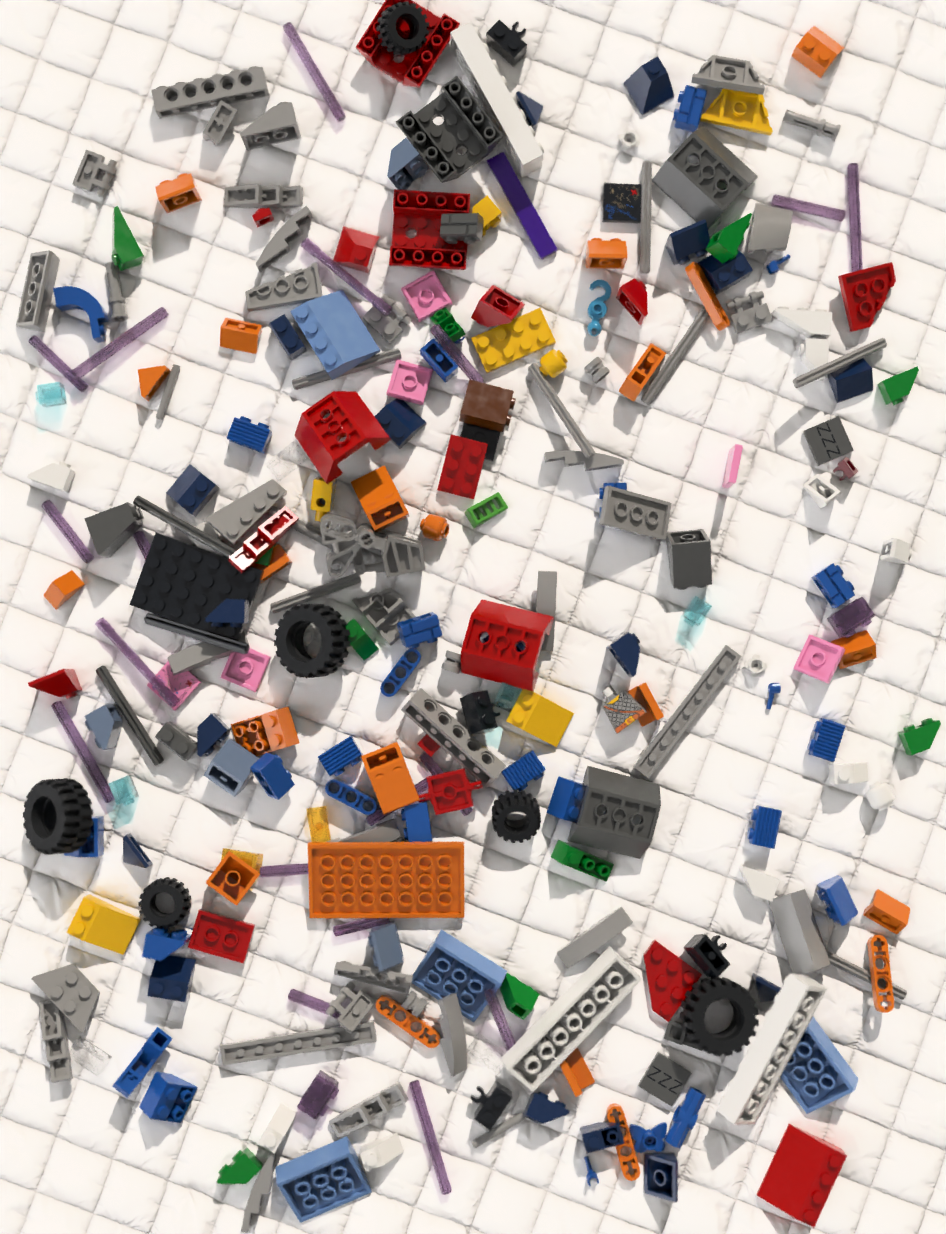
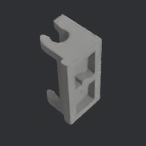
M220 100L202 133V138L206 141L208 139L213 141V144L217 146L238 110Z

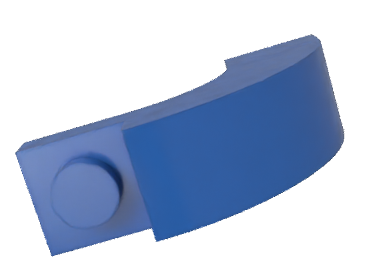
M72 286L53 288L56 307L61 312L73 309L87 312L93 339L97 343L105 342L104 335L107 333L105 325L102 323L109 322V318L103 306L94 296L81 288Z
M157 1027L112 1087L128 1098L173 1038Z

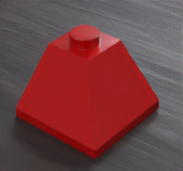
M343 226L333 263L369 273L380 237Z
M634 278L619 288L616 299L641 326L648 314L647 288L641 281L638 282Z
M492 285L478 301L471 318L487 328L511 323L525 304Z
M64 668L27 683L31 688L57 697H66V699L78 696L77 692L82 691L75 669Z

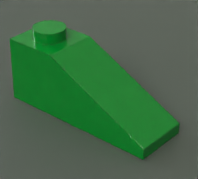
M116 206L112 215L111 257L113 263L116 266L118 265L120 271L142 264L144 255L119 207Z

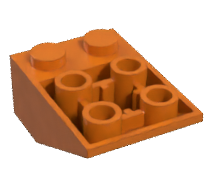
M385 465L351 481L375 532H379L410 517Z
M289 706L231 724L236 743L255 756L300 743Z
M398 742L361 756L384 815L420 801Z

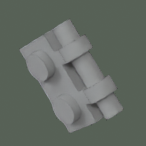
M86 149L72 182L73 186L92 193L94 186L98 187L96 195L104 197L105 192L109 190L110 179L115 175L117 162L110 159L108 165L103 164L105 161L103 155ZM100 171H103L105 173L102 180L100 181L97 178Z
M754 291L748 293V296L732 299L731 302L726 303L728 310L735 308L736 311L735 314L730 316L736 334L773 321L767 303L761 305L758 303L759 299L764 298L763 291L757 293ZM751 303L752 308L743 311L742 305Z
M384 294L380 300L385 305L380 308L375 304L363 316V319L391 344L403 332L399 324L403 321L408 326L412 320L408 317V313L405 310H401L392 298H388ZM390 310L397 316L394 320L387 314Z
M351 981L341 988V993L335 1000L329 1003V1008L325 1011L330 1017L335 1012H338L340 1016L336 1019V1022L349 1033L354 1031L376 1002L362 989L357 994H354L352 990L356 985ZM346 998L350 999L351 1002L346 1008L341 1006Z

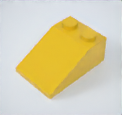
M522 689L506 722L557 747L574 713L533 691Z
M89 894L83 897L66 933L87 943L124 955L141 919Z

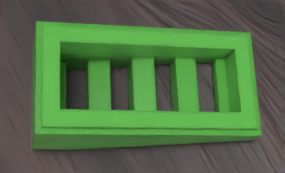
M497 492L465 511V515L475 529L507 510L508 506L500 493ZM494 499L496 500L497 504L499 505V507H500L499 509H497L496 506H495V504L493 503V500H494ZM486 504H489L493 511L492 513L489 511ZM479 508L483 509L484 513L486 514L485 517L483 516Z

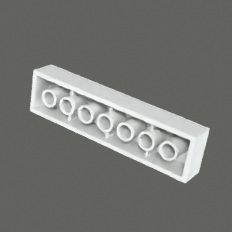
M470 21L450 32L451 50L486 114L502 133L503 138L501 141L520 176L523 178L542 168L544 148L540 142L537 143L535 140V132L531 126L527 125L525 113L522 109H518L515 95L508 91V83L504 76H500L497 62L491 60L487 44L482 43L478 28L473 27Z
M609 946L503 1055L501 1060L506 1069L529 1090L534 1092L634 989L642 978L635 969Z
M790 973L784 979L781 991L775 996L773 1006L765 1015V1021L757 1030L753 1043L747 1048V1054L738 1065L735 1077L729 1082L727 1092L720 1099L717 1111L734 1125H755L825 995L827 988L810 976Z

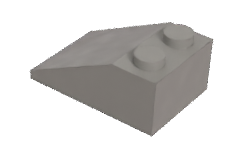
M284 101L271 107L240 133L246 150L301 138L292 102Z

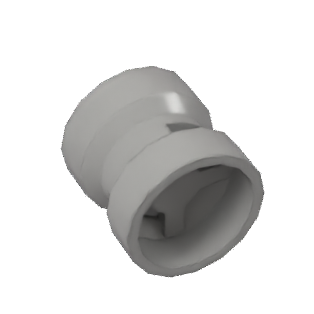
M596 357L584 367V370L592 375V380L595 383H598L610 373L608 367L603 366L602 360L599 357Z
M446 650V660L442 663L441 669L459 674L461 654Z
M411 990L401 1004V1007L412 1010V1014L418 1017L428 1001L424 998L419 999L417 993Z

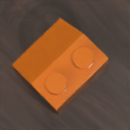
M814 25L796 45L791 56L821 78L844 47Z
M191 173L180 174L174 180H165L158 186H155L158 200L166 213L202 200Z
M592 238L587 241L586 268L624 269L628 256L626 241H621L619 238H612L610 241Z
M228 851L205 883L237 906L260 873Z

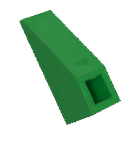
M752 214L745 215L712 235L706 250L721 263L734 259L738 254L739 245L744 240L743 235L750 226L749 221Z
M559 839L551 855V858L559 863L607 882L614 866L609 861Z

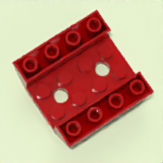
M385 0L356 45V49L372 66L405 86L420 88L448 45L450 32L457 29L460 23L445 13L440 18L412 0ZM407 1L409 4H416V9L420 7L423 10L421 12L422 15L426 14L425 22H429V27L426 30L429 31V35L425 37L427 41L422 44L420 49L402 55L404 60L397 63L393 60L397 55H394L393 51L388 52L386 50L387 46L383 47L381 45L382 39H378L377 35L380 34V31H377V26L380 23L377 21L378 18L382 17L381 13L386 8L396 3ZM398 18L396 21L397 33L401 38L407 40L410 34L409 26L405 20Z
M394 189L393 232L389 265L466 270L468 244L464 243V241H457V244L446 243L440 237L442 214L470 212V194ZM415 230L417 232L416 237L408 238L406 236L407 231Z
M333 391L301 414L294 434L326 484H329L343 474L337 464L367 443H370L376 451L391 440L356 391ZM343 437H347L343 442H340Z
M482 599L470 616L461 649V673L534 692L539 675L535 669L545 635H550L554 617ZM483 633L489 634V640L486 643H482L480 640ZM519 642H524L526 645L525 650L522 652H518L516 649Z

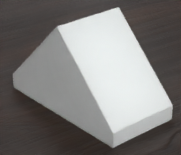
M819 474L803 485L820 509L842 494L839 489Z

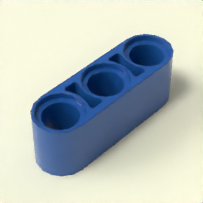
M408 649L393 667L380 686L381 693L384 696H395L421 661V654L418 650ZM410 652H415L418 655V659L414 663H410L407 660V655ZM400 667L406 670L404 678L396 676V670ZM387 683H392L395 687L394 692L391 694L386 693L384 690V686Z
M332 779L325 786L327 795L363 814L371 815L378 807V802L373 796L340 779ZM337 783L340 788L339 792H331L330 784ZM350 791L357 795V799L354 802L347 799V793ZM366 800L373 802V810L368 811L364 808Z

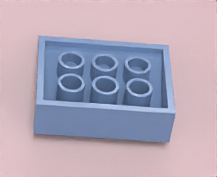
M343 290L306 301L290 311L331 380L380 352L379 347Z
M441 929L414 971L412 984L438 1000L451 993H456L462 1015L475 1022L501 986L507 970Z
M812 1017L780 1076L806 1114L854 1092L858 1083V1077L815 1018Z
M347 1136L275 1167L277 1186L300 1223L372 1192L356 1151Z

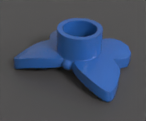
M666 1122L654 1126L651 1130H646L635 1124L629 1125L632 1138L636 1140L634 1142V1150L636 1152L644 1153L647 1150L661 1152L665 1149L663 1138H665L667 1132Z

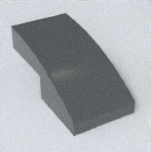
M674 1020L668 1022L664 1039L702 1051L685 1035L686 1031L681 1027V1022Z

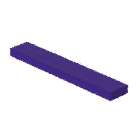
M501 152L488 159L487 164L540 260L557 252L556 245L505 153Z

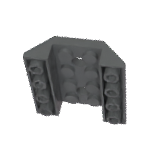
M455 76L442 86V94L417 113L413 114L410 110L395 122L441 183L462 176L487 157L503 138L502 133L458 76ZM436 117L444 119L441 125H436L433 121ZM460 146L467 149V152L463 155H459L456 152Z
M702 126L694 131L666 160L652 179V182L695 222L705 219L709 230L731 203L743 191H746L759 176L709 130ZM696 156L699 162L691 164L689 157ZM722 181L726 184L727 188L720 190L717 188V183Z
M587 765L582 783L587 786L578 821L577 823L572 822L567 841L640 859L652 843L661 808L660 784ZM600 805H604L605 813L599 816L597 808ZM640 814L641 822L635 825L633 817Z

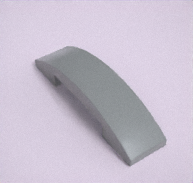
M395 818L376 824V827L343 839L338 837L327 842H392L401 837Z

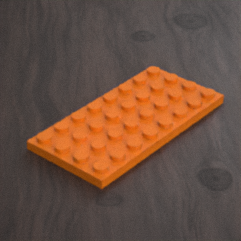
M308 842L310 918H465L464 842Z

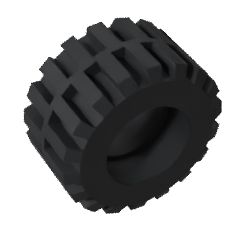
M407 1L399 2L386 8L381 13L382 17L378 18L377 21L380 23L377 26V31H380V34L377 36L378 39L383 41L381 45L383 47L387 46L386 50L388 52L393 51L394 55L401 54V56L420 49L422 44L427 41L425 37L429 35V31L426 30L429 27V22H425L427 16L426 14L422 15L421 12L423 10L420 7L416 9V4H409ZM398 18L405 20L409 26L410 34L407 40L401 38L397 33L396 21Z
M513 789V792L508 790L505 791V795L500 794L498 796L499 800L495 799L494 806H492V824L494 831L497 832V836L503 837V840L506 842L511 840V843H515V841L523 843V840L529 841L531 835L535 836L541 823L540 807L537 799L533 798L531 793L526 794L524 790L518 792L517 789ZM514 812H521L526 815L520 820H510L507 818L509 814Z
M165 877L164 879H157L145 887L144 892L139 897L141 901L138 902V907H141L140 915L143 914L145 916L143 920L145 922L148 920L151 927L155 925L156 929L163 927L164 929H169L177 925L188 915V910L191 908V903H189L191 895L188 896L187 892H189V889L183 887L184 883L182 881L179 883L176 878L170 879V877ZM165 892L173 897L175 908L172 913L166 914L157 908L155 900L158 893Z

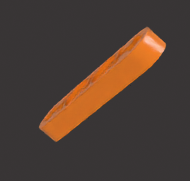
M693 261L685 267V271L713 324L719 331H722L730 325L729 319L700 265Z
M874 935L867 942L873 1003L878 1012L888 1013L894 1008L888 943L882 935ZM874 942H881V946H874ZM882 952L883 955H874V953ZM877 958L882 959L884 962L882 969H878L875 965ZM880 978L886 981L884 989H880L877 985V981ZM887 992V995H879V993ZM884 1000L888 1003V1006H881L880 1002Z
M381 995L377 999L376 1009L383 1016L425 1046L435 1048L439 1045L441 1035L437 1029L420 1017H415L409 1009L401 1007V1004L392 997ZM388 1000V1006L393 1008V1005L397 1006L393 1010L392 1015L388 1014L390 1012L389 1008H381L380 1001ZM399 1010L404 1011L406 1014V1018L402 1021L395 1018V1013ZM413 1022L421 1024L422 1029L419 1032L411 1030ZM425 1028L428 1029V1030L426 1031V1033H427L428 1035H430V1036H432L433 1034L436 1035V1036H435V1039L437 1040L436 1042H435V1041H431V1043L428 1042L429 1037H428L427 1035H425V1034H424L423 1038L421 1037V1035L423 1034Z
M613 1103L607 1107L606 1115L609 1123H616L614 1116L610 1114L613 1113V1109L620 1112L618 1113L620 1121L618 1123L620 1127L626 1130V1134L623 1136L624 1144L615 1147L624 1177L629 1181H634L640 1176L638 1160L623 1108L619 1104ZM626 1146L629 1147L631 1154L629 1156H622L620 1153L621 1149ZM629 1161H631L632 1168L636 1169L632 1175L626 1172L629 1170L627 1165Z

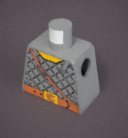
M610 685L602 691L608 700L602 707L616 734L647 712L625 689L617 694Z

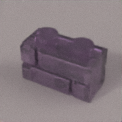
M859 597L829 616L827 620L838 637L845 636L848 638L856 633L855 629L859 626L864 628L872 623L871 618L875 617V614L863 597Z
M319 1070L298 1102L297 1108L307 1113L314 1120L319 1115L323 1117L329 1107L326 1105L329 1099L334 1100L339 1092L337 1088L339 1082L327 1073Z

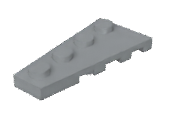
M315 262L308 268L298 269L291 275L281 276L274 282H267L245 291L248 312L305 303L306 301L321 297L323 294L318 263Z
M271 479L206 517L205 521L234 546L287 494V491L274 479Z
M336 961L334 975L406 994L409 993L413 975L387 970L379 971L376 968L354 965L348 961Z

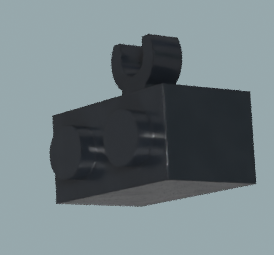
M499 19L486 33V43L510 65L515 67L527 52V44L521 39L525 36L526 29L524 28L521 32L516 31L519 27V22H515L511 30Z
M488 690L473 692L460 698L469 736L485 733L497 728L495 717L501 714L500 712L495 713L493 711V707L497 706L498 703H491Z
M695 934L683 947L684 950L707 977H719L730 965L728 960L719 951L724 950L727 944L721 943L720 946L717 942L721 938L720 935H715L710 940L706 934Z
M495 1081L487 1094H485L481 1086H477L476 1090L481 1095L475 1097L471 1094L470 1096L473 1102H481L474 1112V1120L489 1130L492 1129L513 1098L512 1091L498 1081Z

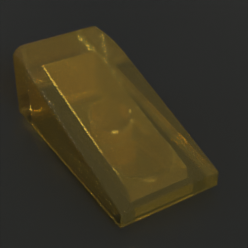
M327 805L307 808L311 842L330 841Z
M223 848L221 861L230 851L259 873L261 872L263 854Z

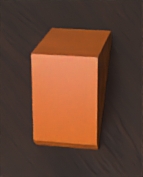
M165 365L138 369L141 396L148 402L171 372Z
M71 570L52 581L43 596L57 610L79 591L85 583Z

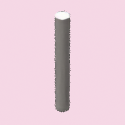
M173 364L155 417L159 420H163L180 370L179 365Z
M523 1113L515 1115L471 1141L473 1147L481 1146L525 1120V1117L522 1116Z

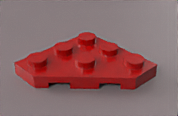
M892 262L838 276L850 332L869 328L873 324L875 315L883 306L887 298L886 295L896 282Z
M654 939L643 954L651 1007L655 1013L669 1022L680 1007L681 1002L687 997L685 996L687 990H692V985L697 983L702 974Z

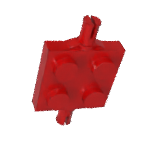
M465 768L427 776L428 793L418 795L420 799L418 802L430 800L434 807L435 815L473 807L472 790L483 788L482 781L470 783L467 779Z

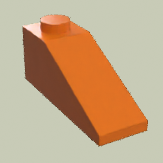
M650 343L618 392L634 402L667 353Z

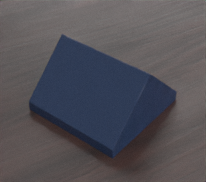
M864 358L828 374V380L837 403L874 390L872 367Z
M644 1153V1193L676 1203L678 1202V1161L675 1154Z

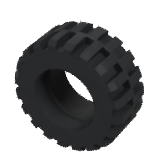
M301 604L292 607L290 611H286L283 614L284 619L279 620L277 623L279 627L275 629L274 635H276V640H274V646L277 647L275 652L277 657L281 658V665L283 667L287 666L286 670L289 673H294L295 676L300 678L324 677L338 670L337 667H341L344 664L343 658H347L349 654L347 648L350 647L351 641H348L350 631L346 630L345 626H347L345 619H341L342 615L338 611H334L333 607L325 606L324 604ZM311 623L317 627L321 635V648L315 658H312L306 652L303 643L304 632Z
M68 778L41 780L31 788V791L26 796L27 800L24 802L23 807L25 809L22 816L24 818L23 827L26 829V837L30 839L29 843L40 853L45 855L72 853L80 849L86 843L87 837L90 836V827L93 826L92 802L88 798L87 790L76 780Z
M711 977V979H701V984H693L691 992L687 990L685 994L687 999L681 1002V1007L683 1008V1011L680 1012V1019L683 1020L681 1027L686 1031L685 1035L694 1045L708 1054L712 1053L715 1056L721 1057L723 1054L725 1056H732V1051L739 1053L743 1050V1045L748 1046L751 1043L749 1039L751 1036L755 1037L756 1031L754 1028L759 1025V1020L756 1019L759 1011L754 1006L756 1004L754 997L750 996V992L746 988L725 977ZM718 999H728L733 1007V1018L730 1025L722 1032L710 1033L705 1026V1013L708 1007Z

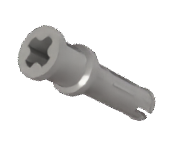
M786 109L782 119L783 122L785 121L815 131L817 136L823 135L832 138V141L836 140L841 128V124L835 125L826 122V119L817 120Z
M113 262L105 264L110 291L108 303L112 310L111 320L114 322L125 321L128 319V315L125 314L124 304L126 301L121 293L118 267Z

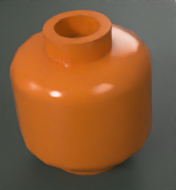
M429 514L420 523L422 535L427 539L441 541L449 533L450 525L444 517Z

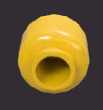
M552 349L540 358L542 366L539 369L545 376L549 375L555 378L567 369L566 363L568 360L560 350Z

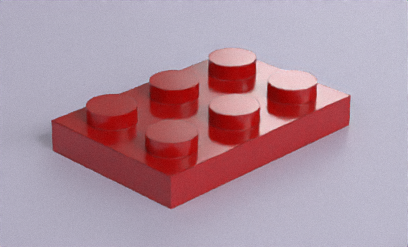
M451 434L437 490L474 500L488 444Z
M199 909L188 948L244 964L255 924Z

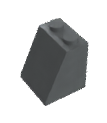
M127 502L84 518L97 555L105 558L111 557L143 525L142 519H144L140 508Z
M704 529L667 532L666 544L670 580L673 588L685 590L693 586L704 588L707 585H712L711 541Z

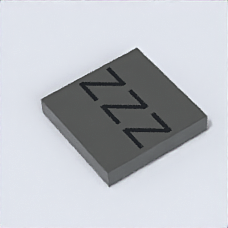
M839 416L803 431L817 466L854 451Z
M657 1051L638 1086L672 1107L692 1073Z

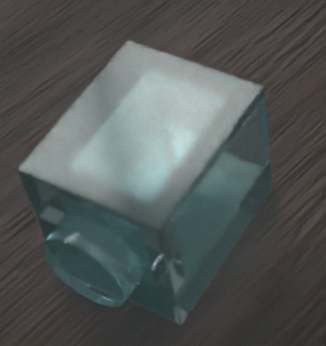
M54 382L37 385V391H35L36 401L43 407L67 404L65 385L62 383Z
M693 596L681 615L685 618L683 621L692 627L694 625L699 626L712 605L698 596Z
M502 682L492 705L510 712L514 707L520 689Z
M131 775L108 783L117 805L123 803L124 806L135 802L134 798L139 797Z

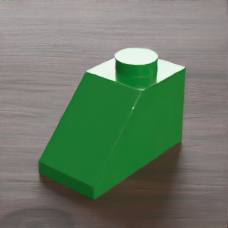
M918 366L877 384L886 405L892 403L895 406L904 402L903 398L909 395L918 374Z
M353 618L347 623V626H345L346 630L350 631L348 641H351L350 645L365 661L379 648L356 619Z

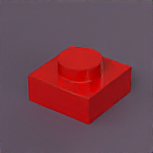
M269 207L258 209L252 215L257 228L274 221Z
M427 734L417 743L430 757L441 747Z

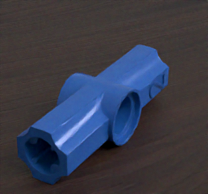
M690 1086L682 1104L674 1112L673 1122L664 1139L675 1148H681L688 1131L692 1130L696 1124L697 1113L706 1097L705 1093Z

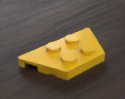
M723 88L700 118L701 122L770 136L773 131L769 124L768 111L764 106V97L761 94Z

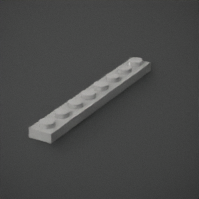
M728 645L721 649L633 767L648 779L651 777L742 657Z
M368 1021L359 1023L352 1033H349L342 1026L226 1043L220 1045L222 1065L377 1042L375 1022Z

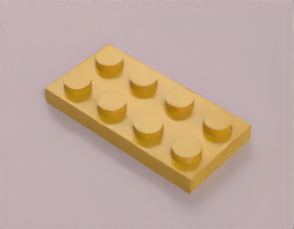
M541 308L517 317L511 323L499 325L471 338L486 374L556 343Z

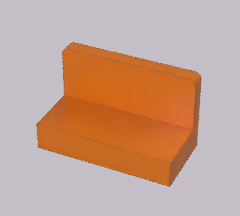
M225 318L220 327V347L256 354L258 351V339L262 333V325Z
M277 544L273 548L269 566L254 563L251 567L264 571L260 582L262 584L291 564L292 561L282 546Z
M867 630L831 641V643L846 649L838 665L840 669L876 658V644Z
M642 683L627 691L647 710L645 714L638 718L642 727L664 717L646 683Z
M877 889L874 893L873 902L864 909L863 915L897 935L908 924L910 907Z
M576 1047L560 1064L575 1097L583 1094L582 1089L595 1082L579 1049Z

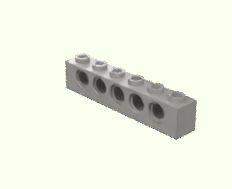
M252 66L242 71L233 70L223 75L214 74L209 78H195L193 81L186 83L177 82L171 86L162 85L151 90L155 111L159 119L217 107L220 100L227 104L270 96L263 66ZM245 81H251V84L243 85ZM227 85H233L231 89H225ZM208 89H214L212 93H206ZM192 92H195V93H196L195 96H193V97H188V95H189L190 93H192ZM177 96L175 101H170L171 97Z
M422 688L401 709L403 713L478 781L481 780L485 788L506 767L473 735L469 736L468 730Z

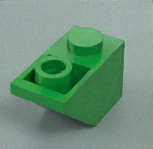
M927 718L921 721V725H908L903 728L904 731L898 733L906 755H914L931 748L941 725L940 720Z
M506 973L499 987L507 1010L522 1020L531 1013L540 995L533 988L525 985L509 973Z
M248 1147L243 1152L239 1150L232 1157L233 1162L229 1166L225 1164L218 1171L219 1177L216 1182L218 1184H247L261 1170L263 1163Z

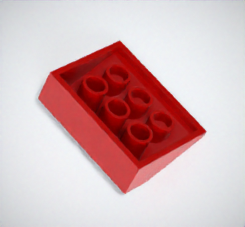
M788 1123L756 1195L796 1220L815 1228L847 1155L842 1148Z

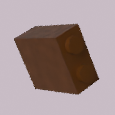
M469 380L459 421L504 432L505 426L509 427L512 416L508 415L509 410L514 409L516 401L513 398L514 391Z

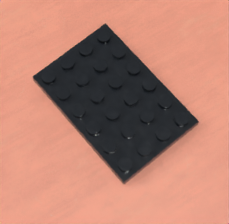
M155 533L129 605L192 628L240 640L245 624L242 627H231V623H223V627L211 626L210 622H205L206 617L225 599L249 600L250 612L264 571L249 567L245 572L241 573L228 561L229 558Z

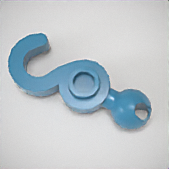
M596 280L589 287L591 291L598 287L605 290V294L593 300L587 310L589 317L592 319V322L587 326V331L591 336H598L602 331L599 320L603 319L607 312L605 302L611 295V287L604 280Z

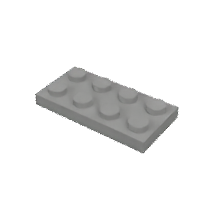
M605 486L599 524L658 540H666L672 503L620 488Z

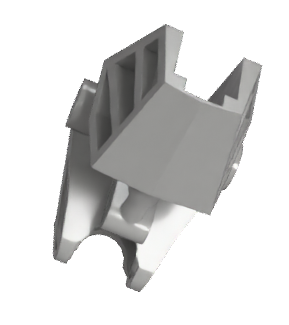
M327 513L320 519L323 545L331 543L333 545V550L326 554L328 573L334 578L343 576L352 560L355 572L358 575L376 571V573L386 572L388 578L425 570L423 546L420 540L387 529L385 534L374 532L373 527L368 523L359 525L356 530L355 523L352 520ZM328 521H331V522H332V525H330L329 527H326V524H328ZM345 527H351L353 529L350 533H345L342 531ZM362 547L379 549L383 562L365 564ZM333 564H340L341 568L334 570L331 566Z

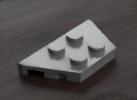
M712 55L700 67L699 72L692 75L691 83L761 95H763L765 89L764 84L760 85L758 82L759 76L753 70L750 61Z
M75 964L33 976L31 978L33 982L71 1023L83 1033L100 991Z

